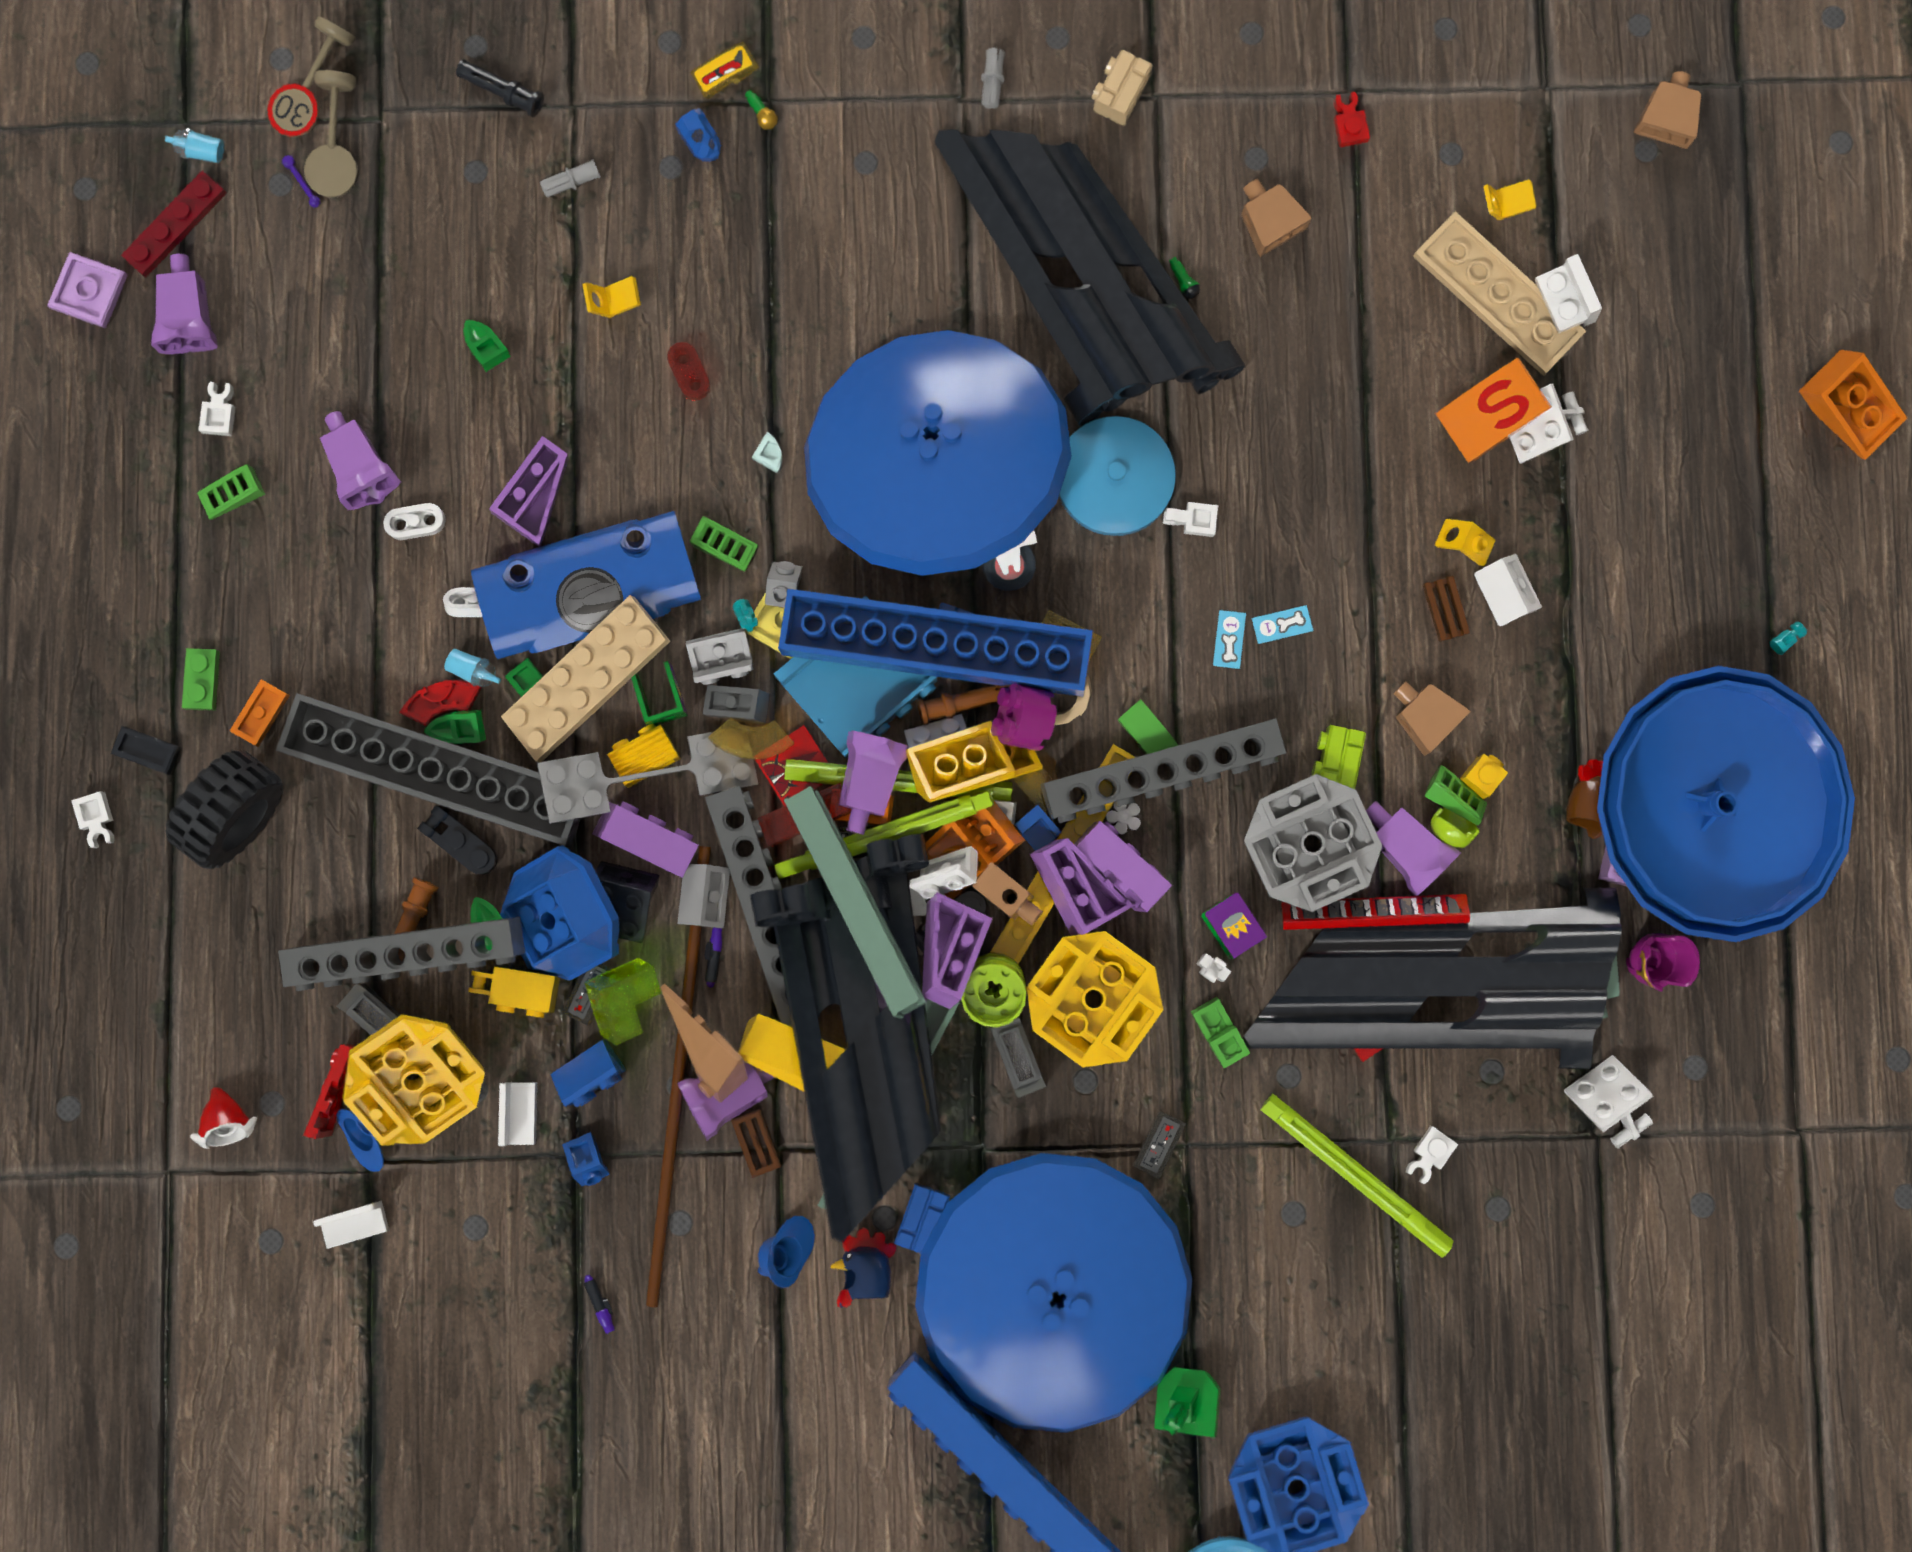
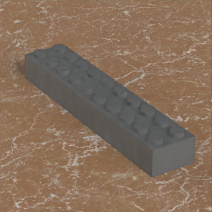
M296 693L276 751L559 845H564L568 848L572 847L581 818L549 824L539 772Z

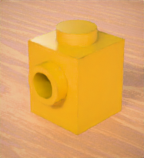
M1483 754L1472 762L1460 777V780L1482 799L1491 796L1508 772L1503 769L1504 764L1493 755L1487 756Z

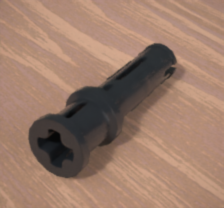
M465 59L459 62L456 69L457 77L463 78L503 98L506 105L510 107L515 105L527 111L530 117H535L540 112L544 102V94L542 92H533L523 87L522 83L517 80L509 82ZM477 76L483 77V78H485V79H487V80L493 82L494 84H491V83H489V82H487V81H485V80H483V79H481V78H479V77H477Z

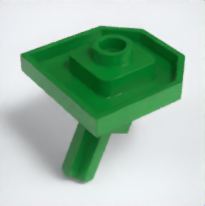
M1174 1367L1163 1377L1157 1389L1154 1429L1166 1430L1170 1434L1179 1432L1217 1437L1221 1389L1207 1371Z

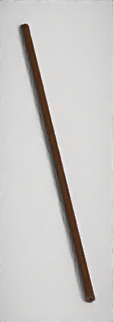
M699 846L697 864L709 865L711 847ZM690 925L681 997L691 1010L693 1009L702 926ZM677 1032L646 1299L647 1307H658L682 1104V1093L677 1083L685 1078L687 1051L679 1032Z

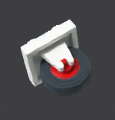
M1034 530L1020 545L982 564V570L987 581L994 587L1004 591L1017 590L1025 586L1032 579L1036 569V558L1029 545L1037 543Z

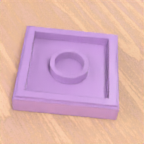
M69 252L47 306L58 312L106 329L128 274L122 270Z

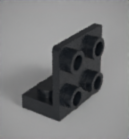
M601 861L595 872L619 917L618 938L642 943L645 938L650 901L658 886L660 875Z

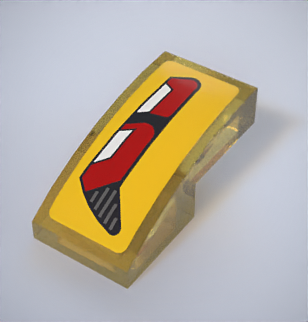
M741 42L710 58L690 73L703 96L710 99L731 82L734 84L741 82L756 71L759 66L747 44Z

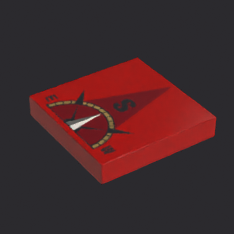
M805 725L753 757L785 808L787 806L784 799L787 797L790 798L810 786L815 791L824 785L821 783L784 780L786 759L828 763Z

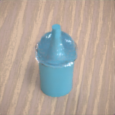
M188 128L177 131L173 137H165V142L172 143L174 151L181 155L182 158H193L220 163L224 153V141L222 139L197 133Z
M453 649L445 661L444 668L446 671L470 682L474 687H487L492 682L498 684L501 682V678L496 676L495 667L486 658L481 659L458 649Z

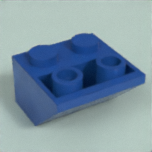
M601 1040L550 1075L565 1107L575 1105L577 1108L596 1098L597 1096L594 1091L599 1088L602 1090L609 1089L622 1080L620 1074L625 1072L626 1069L609 1042Z

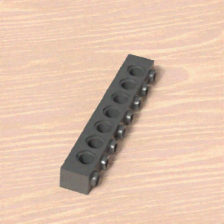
M1272 719L1040 784L1049 818H1058L1059 823L1077 819L1075 813L1087 810L1088 815L1105 811L1104 804L1116 801L1117 807L1134 803L1133 796L1145 793L1146 799L1164 794L1162 788L1174 785L1176 791L1193 786L1191 781L1193 779L1202 777L1204 783L1221 778L1220 772L1231 769L1232 774L1250 770V763L1260 761L1261 767L1279 762L1278 756L1286 754L1277 719ZM1246 740H1252L1256 745V752L1253 756L1246 754L1244 751ZM1219 747L1225 749L1228 754L1225 764H1220L1215 758V752ZM1190 755L1196 757L1199 761V768L1196 772H1191L1186 766V760ZM1161 763L1166 764L1170 768L1171 773L1167 780L1160 779L1157 774V768ZM1132 771L1137 772L1142 778V783L1137 789L1131 787L1128 783V776ZM1102 780H1108L1113 786L1112 794L1108 797L1103 796L1099 791V784ZM1073 788H1079L1084 794V800L1080 805H1076L1070 800L1069 794Z
M737 786L705 797L780 1021L792 1027L783 973L777 968V961L780 958L777 944H771L767 938V933L772 927L755 926L750 895L755 892L771 889L778 891L782 890V886L778 877H772L769 867L773 866L774 863L769 849L762 848L759 839L764 837L761 824L758 819L753 821L750 809L754 808L749 791L743 792V789ZM733 813H742L744 816L743 825L736 829L731 828L728 823L729 817ZM744 841H750L754 845V851L749 857H741L738 853V847ZM756 869L761 870L764 875L763 882L758 886H751L748 882L749 873Z
M520 917L293 947L279 950L278 954L283 987L295 986L296 991L314 989V983L324 982V987L343 985L342 979L352 978V983L356 984L371 981L372 975L379 974L381 980L400 977L399 972L409 971L410 976L429 973L428 968L438 967V972L457 970V964L467 963V968L486 966V960L496 959L497 965L515 962V956L525 953ZM486 936L492 941L491 951L485 947L484 940ZM457 940L463 945L462 954H459L456 950ZM428 944L434 949L433 958L427 953ZM400 948L405 953L404 962L401 961L398 956V951ZM371 952L376 956L375 966L370 961ZM343 956L348 961L347 969H345L342 965ZM315 960H316V961L318 962V964H319V972H318V973H317V972L315 971V969H314V961H315Z

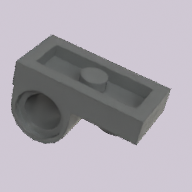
M707 685L703 715L737 719L753 724H766L771 694L760 689Z

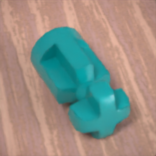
M737 600L733 604V611L738 621H740L741 628L751 632L753 627L758 626V620L748 600Z
M1801 622L1793 623L1790 625L1791 631L1787 629L1770 641L1771 648L1777 654H1784L1791 646L1798 642L1796 636L1801 638L1807 634V629Z

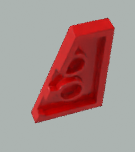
M340 1044L339 1049L336 1048L330 1061V1071L322 1085L321 1093L303 1136L312 1139L332 1136L337 1122L336 1114L341 1109L343 1103L349 1051L355 1047L354 1045Z

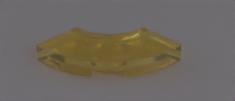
M731 717L708 736V739L722 751L745 759L772 757L794 745V741L774 720L764 726L749 727L741 725Z

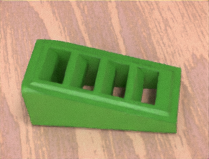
M248 464L235 469L197 492L210 520L265 495L254 469ZM244 479L249 487L245 491L240 482ZM231 485H235L239 493L238 495L234 496L230 488ZM223 489L225 490L227 497L229 499L226 502H224L220 494V491ZM212 494H214L219 504L215 509L209 498Z
M705 516L701 518L690 540L692 547L746 572L758 548V544ZM709 528L713 531L707 543H704L702 540ZM719 534L724 537L718 549H715L713 546ZM730 540H734L735 543L729 555L724 554ZM741 545H744L746 549L740 561H738L735 557Z
M1439 766L1432 776L1425 793L1426 798L1476 825L1481 823L1487 802L1446 767Z

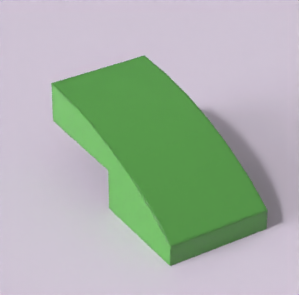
M1141 699L1117 720L1137 742V746L1145 755L1179 746Z
M1217 997L1190 1012L1224 1069L1250 1054L1240 1033L1231 1022Z

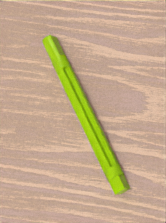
M786 759L784 780L843 786L847 765ZM899 770L892 791L917 793L912 772ZM1001 781L951 797H962L967 794L975 795L990 790L993 800L1011 802L1012 782Z
M990 790L975 795L967 794L866 829L864 835L855 833L843 837L852 857L868 852L866 845L871 842L883 839L897 840L907 835L920 834L978 814L979 810L993 806L994 801ZM806 850L805 854L774 865L779 879L808 869H818L809 850Z
M1272 1094L1264 1102L1261 1111L1280 1127L1291 1134L1441 1258L1448 1254L1452 1249L1454 1240L1431 1223L1425 1216L1276 1095Z

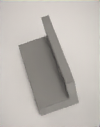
M689 864L682 878L677 924L724 928L730 876L729 868Z

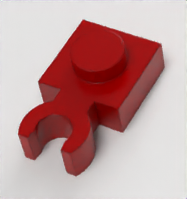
M1351 92L1349 96L1350 104L1342 103L1340 94L1336 95L1334 100L1336 111L1341 113L1340 115H1335L1334 118L1339 147L1367 143L1370 139L1364 110H1355L1358 103L1356 92Z

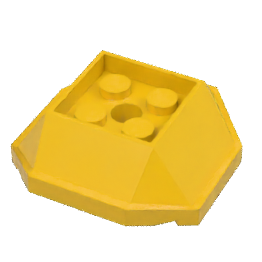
M1106 931L1062 937L1026 987L1032 1031L1083 1068L1127 1061L1163 1012L1155 967ZM1090 990H1096L1101 994L1102 1002L1097 1008H1090L1085 1002V996Z
M402 1014L349 1051L343 1102L381 1145H394L395 1143L424 1144L477 1107L485 1071L483 1066L448 1024ZM410 1074L420 1075V1077L415 1080H409L406 1078Z

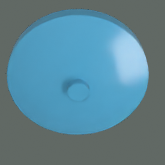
M1119 416L1093 420L1072 434L1070 437L1072 457L1059 494V498L1069 515L1083 527L1109 536L1132 534L1146 528L1157 520L1171 499L1176 476L1172 454L1161 436L1140 421Z

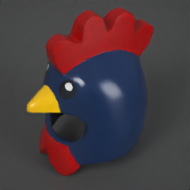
M861 1228L857 1230L855 1238L849 1235L844 1240L842 1246L845 1253L842 1259L833 1263L830 1267L831 1269L843 1270L845 1273L844 1288L839 1292L837 1307L840 1308L849 1307L854 1299L889 1297L891 1289L889 1258L895 1254L897 1247L894 1243L885 1244V1235L882 1232H876L870 1237L869 1231L866 1228Z

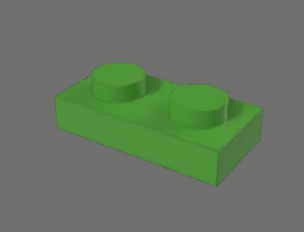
M186 648L183 709L216 711L220 651L216 649Z

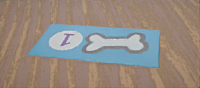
M1307 605L1252 618L1258 644L1313 631Z
M1219 610L1213 666L1240 669L1246 613Z

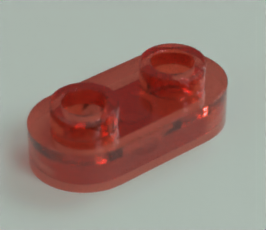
M678 342L672 345L667 353V360L683 395L694 401L705 398L710 391V381L696 350L686 342ZM681 356L689 358L685 364H680L678 360ZM699 382L701 386L698 390L690 389L691 384Z

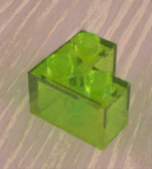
M636 958L584 982L601 1037L615 1046L643 1033L635 1005L662 993L654 966L640 958Z

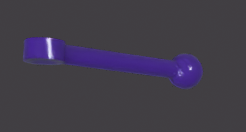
M289 155L283 157V165L291 170L309 198L310 206L318 207L321 203L320 198L314 196L296 169L295 160Z

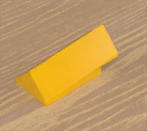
M992 721L906 749L916 791L929 803L1042 770L1043 766L1035 750L1002 744L998 736H993L991 733Z
M759 1013L749 1019L738 1051L743 1061L804 1091L793 1027ZM822 1040L828 1070L846 1049Z

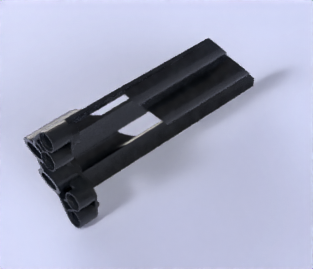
M957 129L938 131L934 143L1081 383L1064 398V402L1079 426L1095 420L1103 411H1112L1121 406L1127 399L1147 392L1151 389L1152 385L1176 379L1180 383L1190 382L1197 394H1203L1215 387L1220 380L1231 379L1245 368L1246 365L1230 340L1215 343L1077 144L1065 142L1062 145H1047L1040 143L1034 134L989 130L988 135L981 137L962 134ZM1035 255L1046 258L1066 256L1083 286L1065 288L1053 285ZM1116 265L1124 267L1141 266L1164 304L1147 300L1132 293Z
M913 834L897 840H877L866 845L868 855L855 861L922 992V977L908 873L929 866L924 835ZM820 877L778 891L771 889L755 892L750 895L755 926L774 927L830 1234L832 1239L843 1243L940 1134L941 1125L925 1004L907 1013L902 1019L894 1017L888 1005L880 1012L874 977L824 879ZM838 1004L840 1006L847 1049L827 1070L818 1016L827 1006Z
M1583 888L1585 890V906L1470 913V923L1323 928L1242 1039L1248 1049H1559L1560 1064L1558 1069H1590L1593 1039L1604 1015L1608 982L1621 938L1622 924H1620L1621 912L1616 888ZM1474 933H1538L1537 939L1533 944L1523 951L1508 957H1458ZM1428 996H1475L1479 1000L1477 1011L1463 1022H1410Z

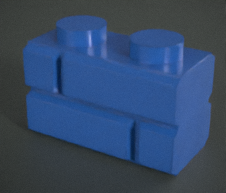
M915 1183L894 1244L921 1253L948 1203L950 1195Z

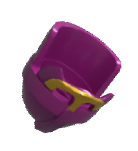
M1650 933L1642 937L1632 947L1630 955L1626 959L1628 971L1640 983L1663 992V987L1668 984L1682 987L1690 986L1696 979L1700 966L1698 949L1689 938L1663 933Z

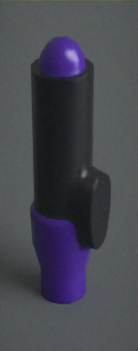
M721 928L712 929L710 941L707 942L704 957L707 960L705 981L709 988H712L715 982L717 983L720 953L722 951Z
M586 1275L584 1278L585 1283L583 1284L596 1312L595 1315L605 1333H610L615 1330L611 1317L613 1314L607 1298H603L595 1278L593 1279L591 1275Z

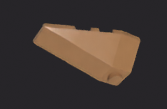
M663 984L660 987L663 998L700 1081L697 1085L706 1097L710 1099L714 1096L721 1103L748 1080L743 1058L716 1030L712 1033L700 1015L693 1018L691 1016L693 1012L686 1002L666 984Z

